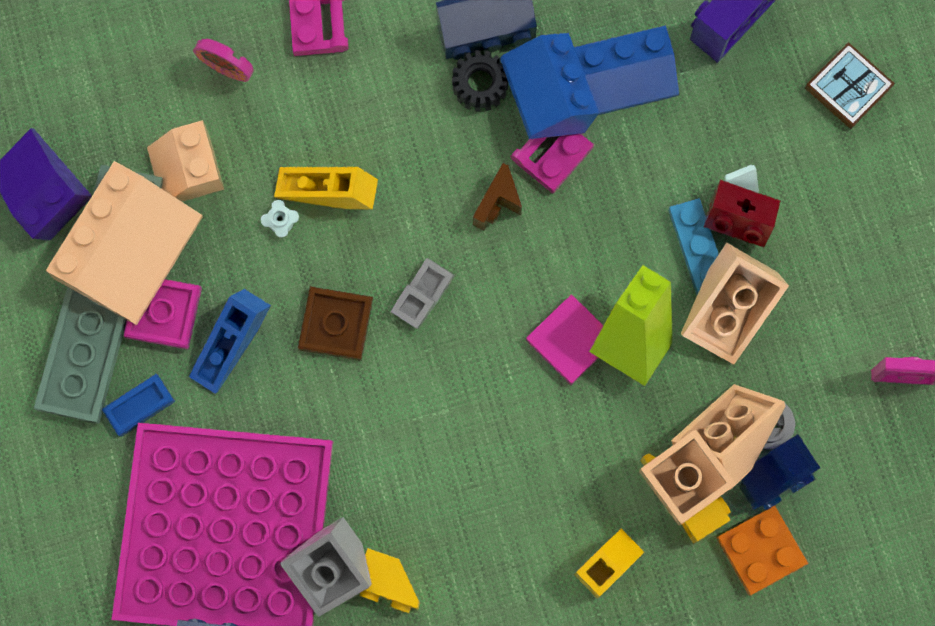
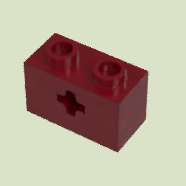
M720 180L711 199L704 227L764 248L774 229L781 200Z

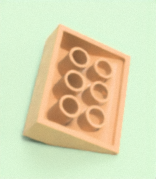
M114 161L49 264L46 272L56 281L137 325L200 223L203 215L143 176Z

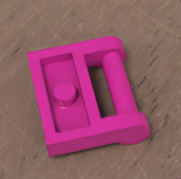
M289 0L294 56L344 52L349 49L348 38L345 37L342 8V1L344 0ZM321 4H330L332 38L330 40H324Z
M582 134L560 136L536 164L530 160V156L547 137L529 139L521 149H516L510 157L519 167L554 194L594 148V144Z

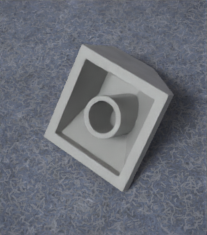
M344 517L317 532L280 563L318 617L372 585L362 542Z

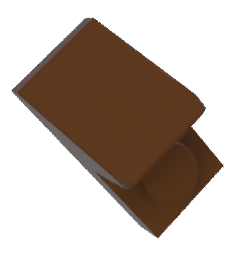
M502 163L473 216V226L483 231L488 223L493 225L496 222L502 209L498 205L519 215L522 214V205L509 166Z

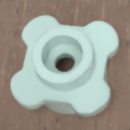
M281 200L274 201L272 209L268 214H264L261 217L262 225L270 227L278 237L287 236L293 224L299 220L298 212L289 210ZM279 216H282L283 220L278 221L277 218Z

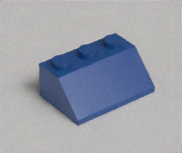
M666 25L574 47L598 108V115L679 96L675 56Z
M569 33L540 35L500 57L529 139L582 134L587 131L598 116V108Z

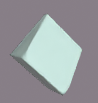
M749 165L726 174L723 181L759 193L757 172L754 165Z

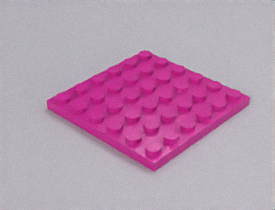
M138 423L112 620L177 626L178 620L188 621L189 619H200L206 623L217 625L233 623L238 626H313L314 610L280 563L313 535L324 529L333 441Z

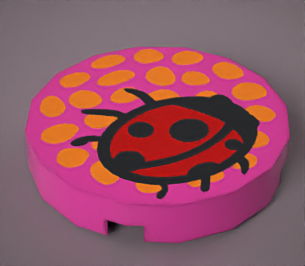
M207 38L198 40L193 49L194 54L203 63L229 78L247 82L254 72L252 64L244 56H241L238 60L232 56L234 51L220 42Z

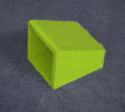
M642 265L616 302L589 352L645 386L673 342L671 282Z

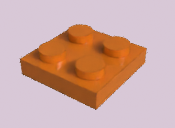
M776 506L716 537L749 596L808 564Z

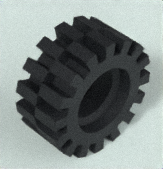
M476 50L475 55L471 56L469 52L465 54L464 60L460 58L457 61V67L453 69L454 95H457V101L460 104L462 102L465 103V108L470 110L472 106L475 107L476 112H480V108L485 107L486 111H489L492 105L497 107L500 105V100H504L506 97L508 80L502 63H500V57L497 55L493 58L489 51H485V55H480V50ZM476 71L487 72L492 77V85L485 91L473 90L468 83L471 74Z

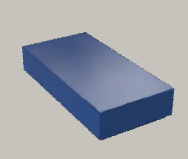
M156 373L104 407L102 411L118 436L122 437L136 428L138 423H144L173 404L175 400Z

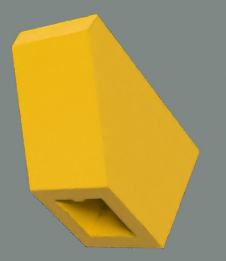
M621 528L574 575L598 599L644 551Z
M367 548L365 557L372 585L360 592L359 596L378 602L379 598L383 597L392 601L390 607L406 613H410L411 608L418 610L420 602L400 560Z

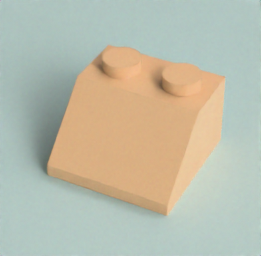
M203 120L171 129L147 147L154 175L163 178L162 189L181 202L224 190L210 136Z
M696 429L639 471L678 526L736 485Z

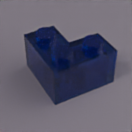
M797 434L756 461L752 470L737 485L754 510L763 506L765 511L783 501L779 495L790 488L794 494L816 480L813 473L819 470L820 466L799 434Z

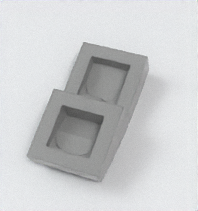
M426 258L410 285L407 284L390 312L418 329L437 304L455 275L429 258Z

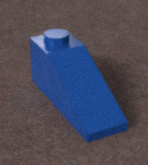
M246 289L230 296L189 377L216 394L258 332L271 305Z

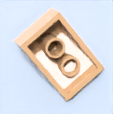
M726 243L708 269L681 335L726 361L735 364L789 285L777 271Z
M734 384L671 440L672 444H676L696 429L737 484L752 470L786 407L785 402Z

